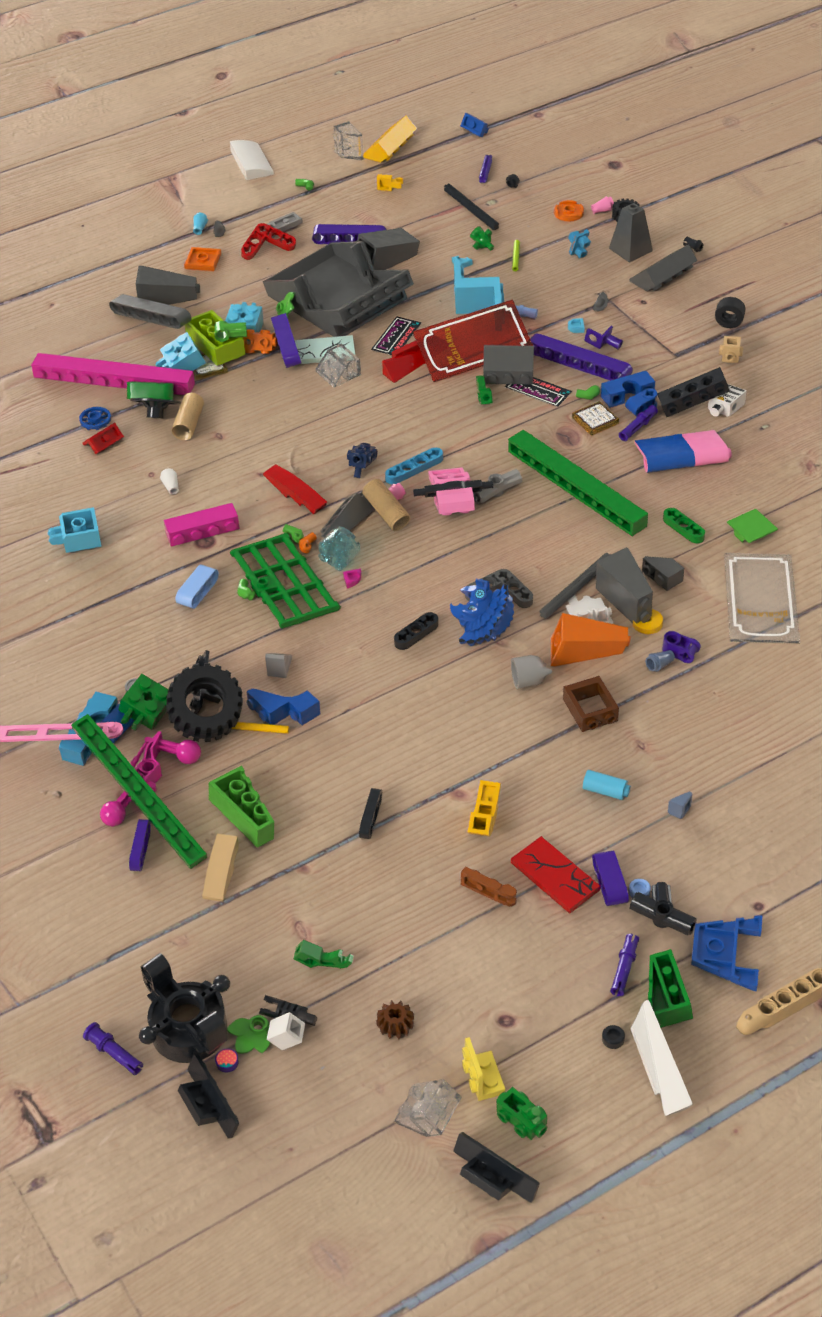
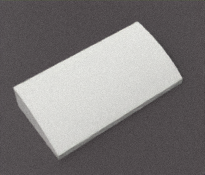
M248 140L230 141L231 153L246 180L274 175L258 143Z

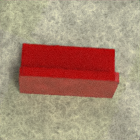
M114 422L83 442V445L85 446L89 443L94 453L97 454L123 438L124 435Z

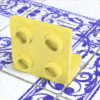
M470 1037L465 1038V1047H462L464 1057L462 1065L465 1074L469 1073L470 1075L469 1086L471 1092L476 1093L478 1101L499 1096L505 1091V1087L492 1051L475 1054Z

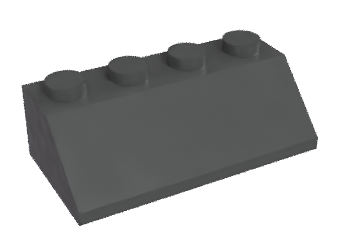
M688 244L631 277L629 281L645 291L650 289L654 291L662 286V282L666 284L673 280L672 276L677 277L681 275L683 269L685 271L693 267L692 264L698 260Z

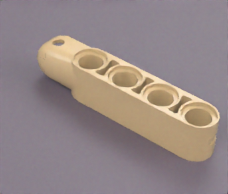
M822 968L814 969L760 999L756 1005L742 1013L736 1028L743 1035L752 1034L761 1028H769L821 999Z

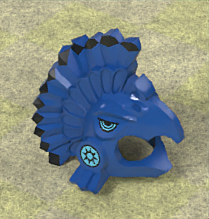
M476 578V585L465 586L460 589L470 599L466 605L460 603L457 606H453L452 603L450 604L452 615L459 620L460 625L465 629L464 634L459 638L460 644L467 643L469 646H474L476 642L481 644L484 640L489 642L492 639L495 641L496 637H500L501 633L510 627V622L513 620L514 604L513 597L508 592V585L504 584L501 589H496L492 592L489 581Z

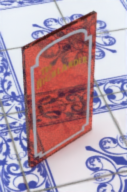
M513 299L413 331V336L416 339L433 382L483 367L484 345L533 346Z

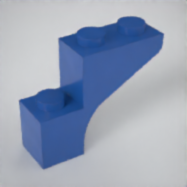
M254 688L246 691L248 707L251 710H255L262 721H266L271 725H275L290 715L294 721L299 722L303 726L321 714L319 700L308 690L293 697H284Z

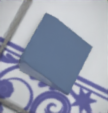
M689 791L672 798L669 801L668 813L683 819L691 807L692 792Z

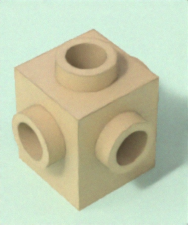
M724 336L723 345H720L719 355H722V362L738 363L739 356L742 357L743 347L740 346L741 337Z

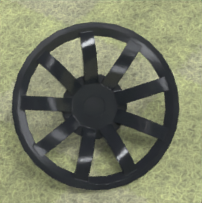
M130 399L132 402L143 403L147 408L146 418L163 419L164 409L168 405L181 404L180 401L165 399Z

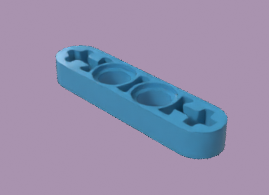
M437 447L431 448L387 469L385 472L386 482L388 484L400 483L443 461L442 449Z

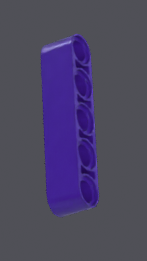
M317 224L313 230L312 240L316 244L355 242L361 233L387 229L382 225Z
M286 313L271 317L286 368L302 364Z

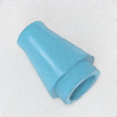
M199 212L193 217V232L196 235L202 234L208 222L206 214Z

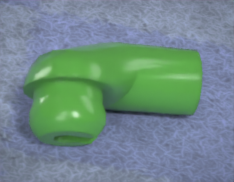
M593 385L587 390L577 389L576 397L592 400L600 394V387Z
M285 524L283 532L291 535L293 541L299 543L304 538L302 530Z
M240 579L237 594L244 599L253 600L255 592L251 591V588L248 587V580Z

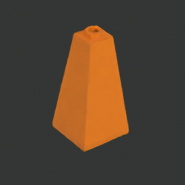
M562 613L551 637V666H561L622 654L625 647L629 646L631 637L628 636V627Z

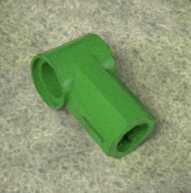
M218 321L215 324V339L219 342H225L228 338L247 337L246 322L227 323L226 321Z

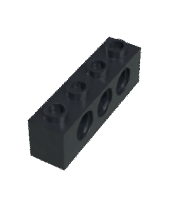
M721 367L661 391L657 395L667 418L725 394L730 390Z

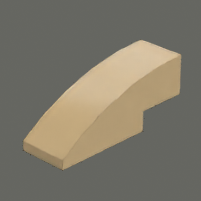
M217 834L206 873L203 899L224 901L234 871V860L239 848L237 836Z

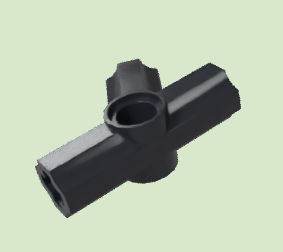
M657 882V884L652 885V898L636 892L630 903L629 909L652 919L657 927H670L687 936L691 935L697 922V918L673 908L671 886L666 884V882Z

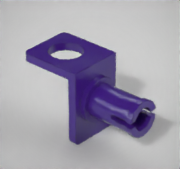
M612 325L603 335L588 328L584 339L585 342L598 349H601L607 343L619 350L623 344V340L611 335ZM589 335H594L597 341H592Z

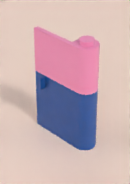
M715 430L635 440V445L643 455L646 473L725 463L732 456L731 449L727 447Z

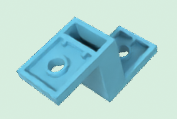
M454 260L456 314L483 313L505 305L503 283H500L499 277L464 278V267L460 266V260ZM505 308L490 312L494 313L495 332H502V325H505Z

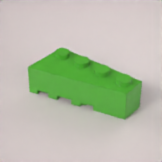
M242 766L209 782V801L257 848L274 839V820L265 804H262L258 792L252 787V782L245 775V770Z

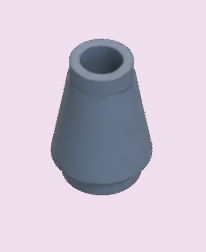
M671 650L651 653L645 660L646 666L650 671L658 672L674 661L675 656Z

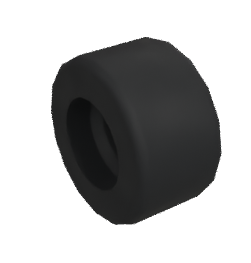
M736 297L721 299L715 311L716 322L720 326L730 329L741 325L746 310L744 303Z

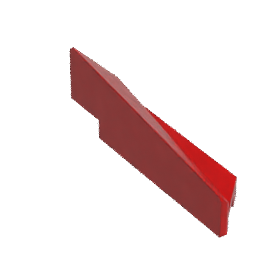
M434 334L426 338V344L432 359L449 348L447 342ZM424 337L392 351V358L382 361L383 375L393 383H396L430 361L424 346Z

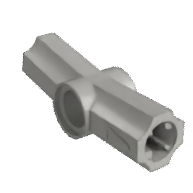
M515 469L503 475L491 474L488 477V481H493V488L482 489L481 492H473L474 501L477 504H481L491 497L502 496L505 489L522 483L520 472Z

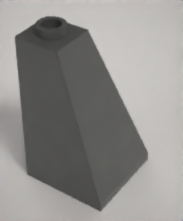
M635 203L622 208L609 246L610 250L629 263L653 251L645 211Z
M142 265L138 266L135 283L138 298L171 305L196 300L198 293H200V284H197L196 277Z

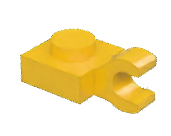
M377 175V190L392 191L393 188H402L403 178L392 179V175Z

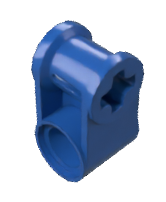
M647 388L631 396L626 401L625 407L636 417L650 405L657 408V391L653 388Z

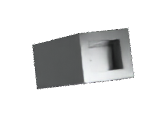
M648 556L643 558L642 572L666 591L683 582L685 568L674 559Z

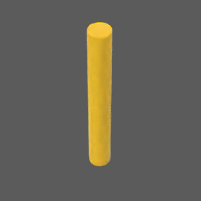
M238 722L235 727H232V729L289 733V726Z

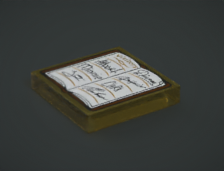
M202 354L206 363L193 371L196 380L226 374L228 373V368L225 363L217 366L205 354Z
M600 401L572 413V418L591 436L619 424V418Z

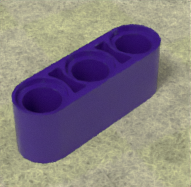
M615 851L592 854L594 870L606 906L628 903V890Z

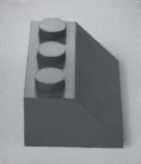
M484 345L483 376L485 384H533L534 346Z

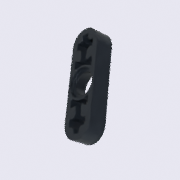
M427 612L394 635L395 647L399 650L408 649L437 629L439 625L438 615L433 612ZM420 629L421 632L413 633L412 630Z
M371 788L360 823L359 838L371 839L382 802V789Z

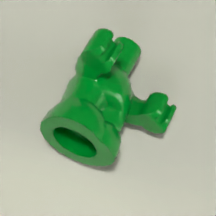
M480 226L476 227L470 234V238L476 241L473 247L476 250L486 247L490 251L493 250L494 245L491 243L492 231L487 229L484 232Z

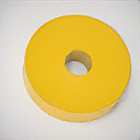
M652 609V616L649 622L643 623L641 621L636 624L633 621L632 624L635 630L642 634H654L661 630L663 617L660 612Z

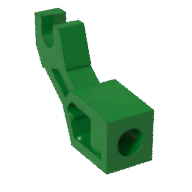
M476 376L479 404L493 403L492 391L490 388H486L484 376Z
M303 939L296 946L293 959L310 968L326 966L341 969L347 968L352 964L354 955L342 956L343 950L341 949L327 953L323 951L322 947Z

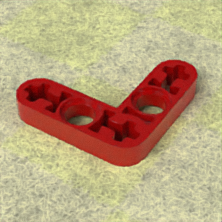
M260 223L242 246L241 256L246 260L254 258L265 241L286 251H292L296 247V239L270 225ZM273 235H278V236H280V238H279V239H273L272 236H273ZM257 239L259 243L254 244L251 241Z

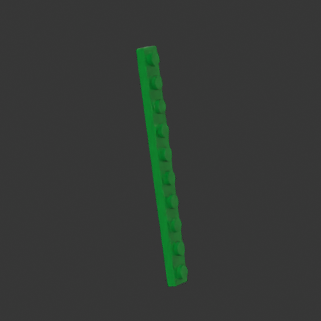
M89 714L71 724L75 733L190 869L207 858V853Z

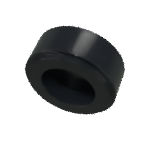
M610 1025L603 1030L602 1042L606 1047L618 1049L624 1044L625 1032L621 1027Z

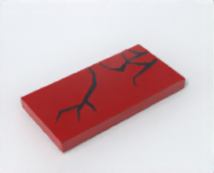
M542 836L511 858L512 865L569 914L600 891V885Z

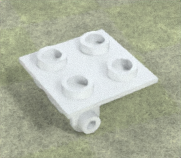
M601 597L565 605L570 615L613 624L610 617L612 610L604 605Z

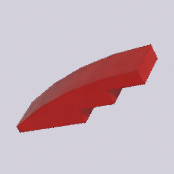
M277 464L263 473L286 498L290 496L299 506L304 505L313 515L326 506L327 501L314 489Z

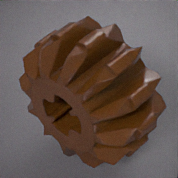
M391 1000L390 1005L383 1003L382 1010H378L376 1025L380 1028L382 1035L388 1034L389 1039L394 1035L400 1039L401 1034L408 1036L409 1030L413 1029L414 1013L411 1011L409 1004L403 1006L401 1000L398 1004H394Z

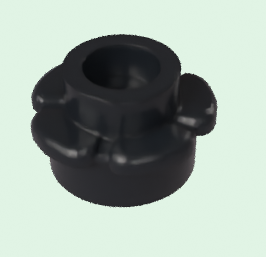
M515 174L508 175L506 177V184L511 188L518 187L520 183L518 176Z

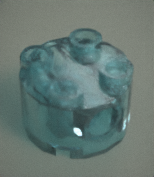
M343 527L333 528L320 541L318 557L321 561L327 562L336 570L341 571L359 554V541L356 543L354 540L356 538L355 535L348 529Z

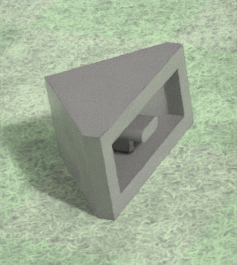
M266 653L267 675L286 678L292 655Z

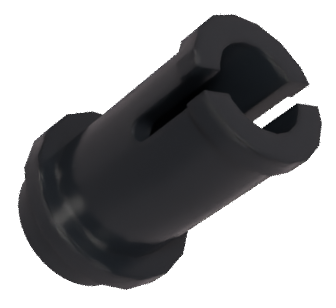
M688 236L684 239L687 243L683 242V245L689 244L695 252H700L703 249L704 244L701 240H695Z

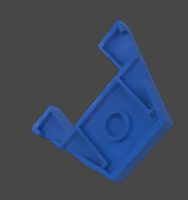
M757 915L753 919L744 920V917L736 918L735 921L731 922L719 920L695 924L691 965L752 991H757L759 970L736 967L735 963L738 934L761 937L763 916Z

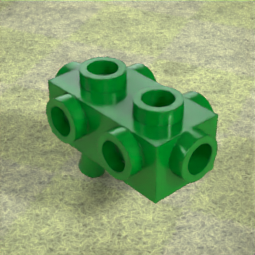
M514 1087L499 1095L496 1100V1111L498 1118L503 1123L510 1122L514 1125L515 1132L521 1138L527 1136L532 1140L535 1136L540 1138L545 1134L548 1128V1115L542 1107L534 1105L525 1093L517 1091Z

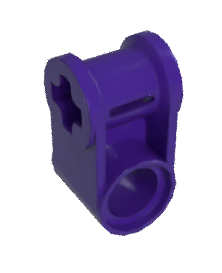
M675 631L666 632L663 639L662 652L671 650L676 659L684 663L693 662L695 653L699 652L701 648L700 643L696 639L681 635Z

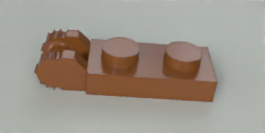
M466 866L461 871L462 886L509 907L516 905V888L509 884L502 885L496 879L489 878L479 871Z

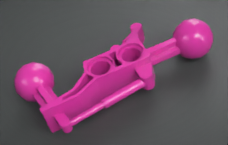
M158 731L153 738L145 737L144 744L130 764L135 767L134 769L151 789L156 792V782L162 777L160 763L155 760L160 750L176 754L179 761L184 764H193L200 758L201 748L193 740H184L180 743L164 740L162 732ZM145 750L143 759H142V760L140 761V763L136 766V764H137L138 761H139L140 756L142 755L143 751ZM125 791L116 801H109L102 806L100 818L105 825L111 827L118 826L124 821L126 816L125 808L132 801Z

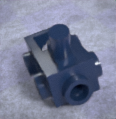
M360 443L358 446H353L352 450L347 452L349 466L355 467L354 478H361L362 469L366 468L377 458L378 450L369 443Z

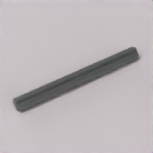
M604 553L539 611L540 616L545 619L550 617L596 576L597 561L611 554Z

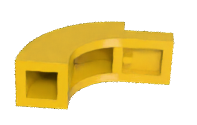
M480 780L474 812H471L469 834L491 836L498 811L501 783Z

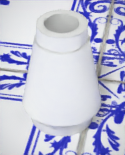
M170 468L163 470L160 480L169 494L178 493L177 473Z

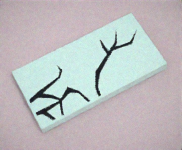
M353 335L295 340L302 364L356 359Z

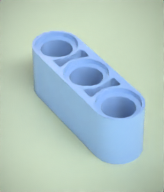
M200 564L178 590L176 603L192 609L196 608L216 583L219 576L218 570Z

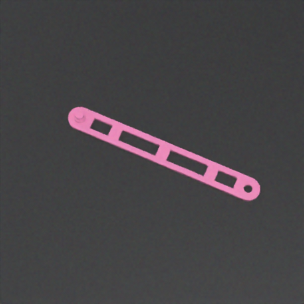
M96 723L100 728H103L102 731L109 739L116 738L123 732L121 723ZM71 724L0 726V742L81 740V738L77 734L47 735L49 730L72 729ZM38 730L36 735L7 736L9 731Z

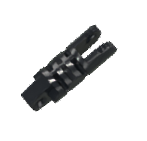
M265 995L264 1000L267 1003L278 1006L276 1012L260 1008V1015L275 1019L290 1012L305 1024L315 1026L318 1018L316 1015L307 1013V1007Z

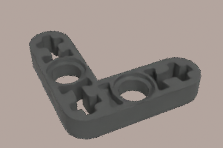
M500 569L481 578L493 585L490 587L492 592L496 589H501L504 584L508 585L509 595L513 597V601L519 607L529 608L532 606L533 593L511 571ZM476 582L470 583L467 586L476 585ZM510 587H518L519 589L511 590Z

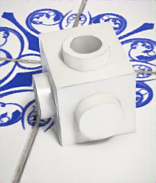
M290 1012L270 1020L266 1040L281 1050L302 1043L305 1023Z

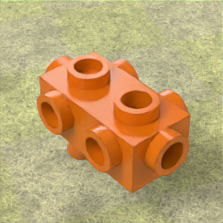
M247 329V337H242L244 339L245 353H255V350H261L262 354H269L270 351L275 350L278 344L275 333H270V330L254 332V329ZM247 339L251 341L250 345L247 344Z

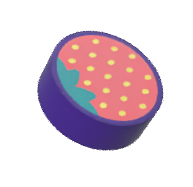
M222 1049L215 1057L216 1066L221 1072H232L239 1064L238 1055L232 1049Z

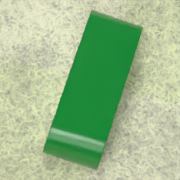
M127 382V399L153 398L173 400V383Z

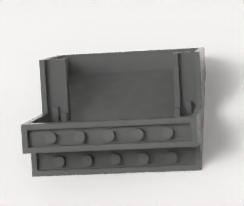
M364 241L331 242L263 281L268 296L277 302L284 300L289 292H294L295 295L291 301L294 306L292 311L333 337L346 336L408 299L405 289L414 284L409 269L374 270Z

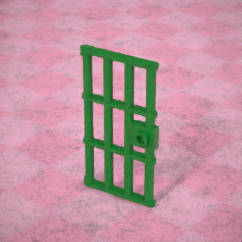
M288 533L230 551V555L236 559L245 572L247 580L251 581V588L258 598L262 597V602L267 604L279 622L278 625L281 629L341 609L339 603L334 601L324 587L323 581L316 576L306 562L305 556H302L293 544ZM284 542L295 558L286 561L275 544ZM267 547L278 564L269 566L258 550ZM251 552L262 569L252 571L242 555ZM300 564L312 582L302 584L290 567ZM284 570L295 587L286 590L274 572ZM317 588L328 603V606L319 608L308 591ZM301 594L312 611L302 614L291 596ZM284 599L295 617L285 619L274 602Z

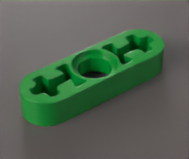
M675 508L664 510V523L692 543L699 544L704 541L705 530ZM680 524H686L688 527H681Z

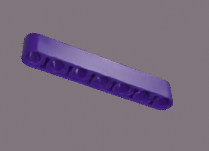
M534 334L525 344V346H534L535 356L610 381L631 375L633 372L632 366L627 362L542 334Z

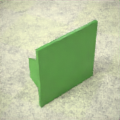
M756 508L727 521L734 529V535L742 543L744 540L751 543L778 530Z

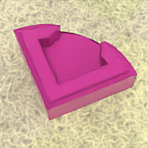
M361 569L343 572L347 588H351L359 583L361 580Z

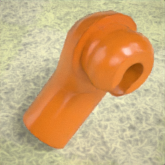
M313 532L299 541V549L302 553H309L312 547L310 544L317 540Z

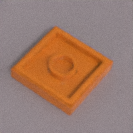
M191 247L184 263V268L215 271L222 254L221 249Z

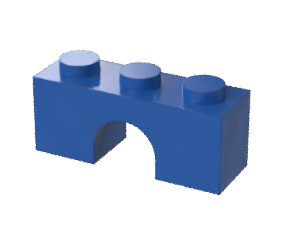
M642 371L601 383V398L609 408L625 404V394L627 393L636 395L647 388L655 389V380L647 371Z

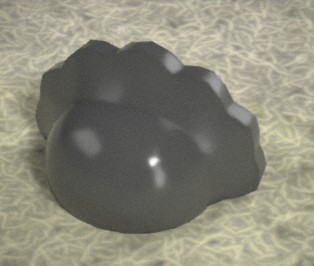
M217 220L214 224L213 233L215 237H221L226 229L222 222Z
M604 292L598 296L593 306L594 311H603L607 307L609 300Z

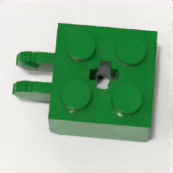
M141 674L120 701L118 710L124 713L121 723L125 725L132 718L135 720L131 727L133 730L136 731L141 724L153 730L167 712L166 704L169 689Z

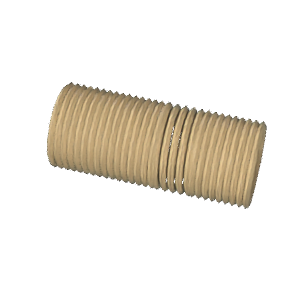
M196 393L184 395L171 429L172 434L179 440L186 441L191 439L204 405L203 398Z
M373 479L364 486L363 495L393 531L401 530L409 523L410 515L380 479Z

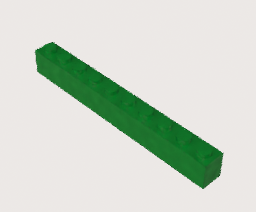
M522 430L508 438L509 453L632 537L647 527L648 513L584 471L581 467L535 438L532 434Z

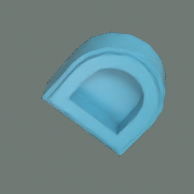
M583 318L571 319L568 322V330L573 333H584Z

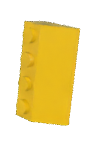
M405 115L361 156L380 163L385 159L388 161L400 147L407 143V140L414 136L413 132L417 128Z

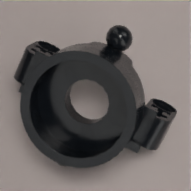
M161 953L140 966L143 981L150 991L147 997L152 1002L148 1010V1026L142 1028L139 1032V1039L143 1044L149 1045L153 1043L156 1050L171 1061L190 1063L193 1055L199 1054L203 1060L215 1053L228 1040L227 1019L223 998L220 992L223 993L230 987V980L227 976H216L213 984L206 980L202 983H177L173 979L169 962ZM183 1004H192L200 1009L199 1014L189 1021L181 1022L172 1018L173 1011Z

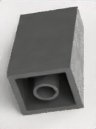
M403 228L361 233L358 235L357 240L364 241L374 270H386L416 256L420 244L418 239Z
M626 547L597 561L596 589L632 623L633 621L636 624L641 621L643 623L648 622L652 616L653 591L630 550Z

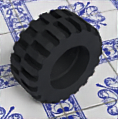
M198 663L193 664L192 669H189V667L184 668L182 674L178 673L174 677V682H171L167 694L166 710L169 713L168 719L170 723H174V729L177 732L182 731V736L187 739L189 736L194 737L193 741L199 742V739L211 742V738L215 737V740H219L223 734L228 735L232 727L237 725L243 705V692L241 687H238V680L235 677L231 678V672L228 670L222 671L219 665L210 667V663H204V666H199ZM209 689L221 697L223 708L216 715L209 717L199 716L187 707L186 698L195 690Z

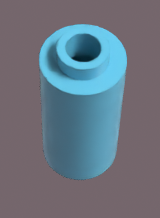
M587 770L582 788L623 800L624 797H628L631 786L628 785V780Z

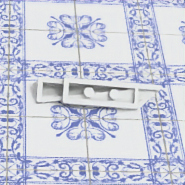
M646 1000L640 1007L639 1013L631 1026V1031L654 1094H660L665 1116L689 1108L692 1105V1101L649 1000Z

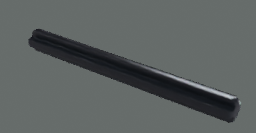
M451 184L444 185V191L492 230L499 229V223Z

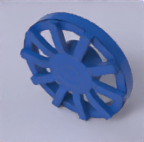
M91 407L80 414L79 421L81 426L87 428V430H99V428L107 427V424L111 421V415L106 408Z

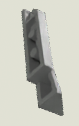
M363 491L347 497L320 530L321 537L330 546H333L375 510L363 495Z

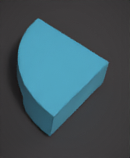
M459 256L452 257L453 264L454 260H460V266L464 268L473 265V260L468 257L466 259L459 258Z

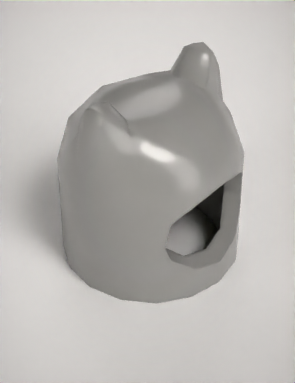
M528 655L511 659V671L516 689L531 685L537 686L543 682L547 675L552 673L551 668H547L546 663L538 656Z

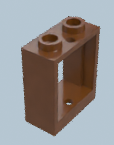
M600 676L563 686V701L582 732L618 721L619 707ZM599 695L607 708L585 714L578 701Z

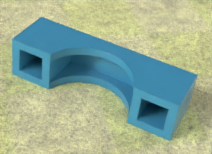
M96 691L92 698L88 700L84 710L79 713L77 720L89 714L95 723H100L118 705L117 697ZM69 729L68 734H76L73 729ZM62 740L59 745L62 760L84 766L92 754L91 750L82 740Z

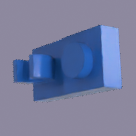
M465 113L460 125L479 137H483L484 133H488L489 130L487 123L469 113Z

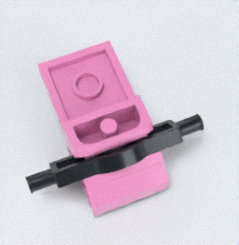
M463 467L428 471L429 480L432 485L424 486L422 489H413L414 497L424 495L425 498L434 497V503L439 514L451 515L455 512L464 514L475 510L473 492H481L482 489L493 488V481H470V476L468 472H464Z

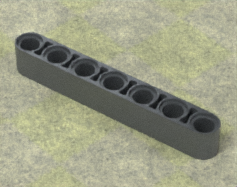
M121 294L109 302L110 309L115 314L175 329H180L192 319L189 311L184 308Z

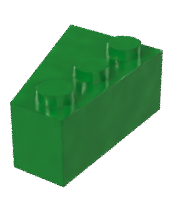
M672 949L650 955L648 1000L660 1028L693 1019L691 1003Z

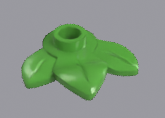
M289 292L284 300L277 304L276 310L278 315L286 313L288 318V314L294 309L291 303L295 295L294 292Z
M255 1015L250 1019L239 1018L227 1028L229 1033L237 1036L235 1044L237 1053H248L254 1048L258 1052L263 1053L270 1045V1042L266 1040L269 1022L261 1015ZM260 1025L262 1029L257 1030L254 1027Z

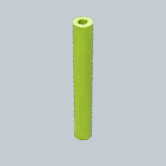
M519 240L514 241L513 271H518Z

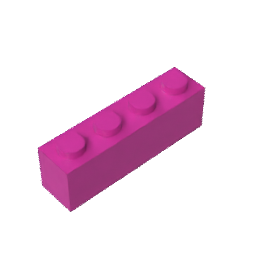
M233 503L164 520L165 532L171 547L240 529L238 515Z

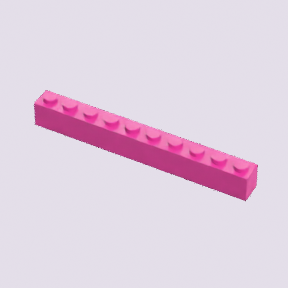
M37 353L31 364L34 378L125 389H127V382L173 383V394L176 395L191 393L195 385L194 374L190 370Z

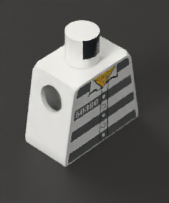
M728 384L729 392L709 400L708 409L713 416H718L719 414L727 417L731 416L745 404L747 390Z

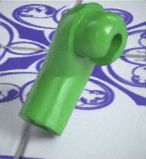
M296 179L295 185L306 187L310 191L313 190L314 182L308 179Z

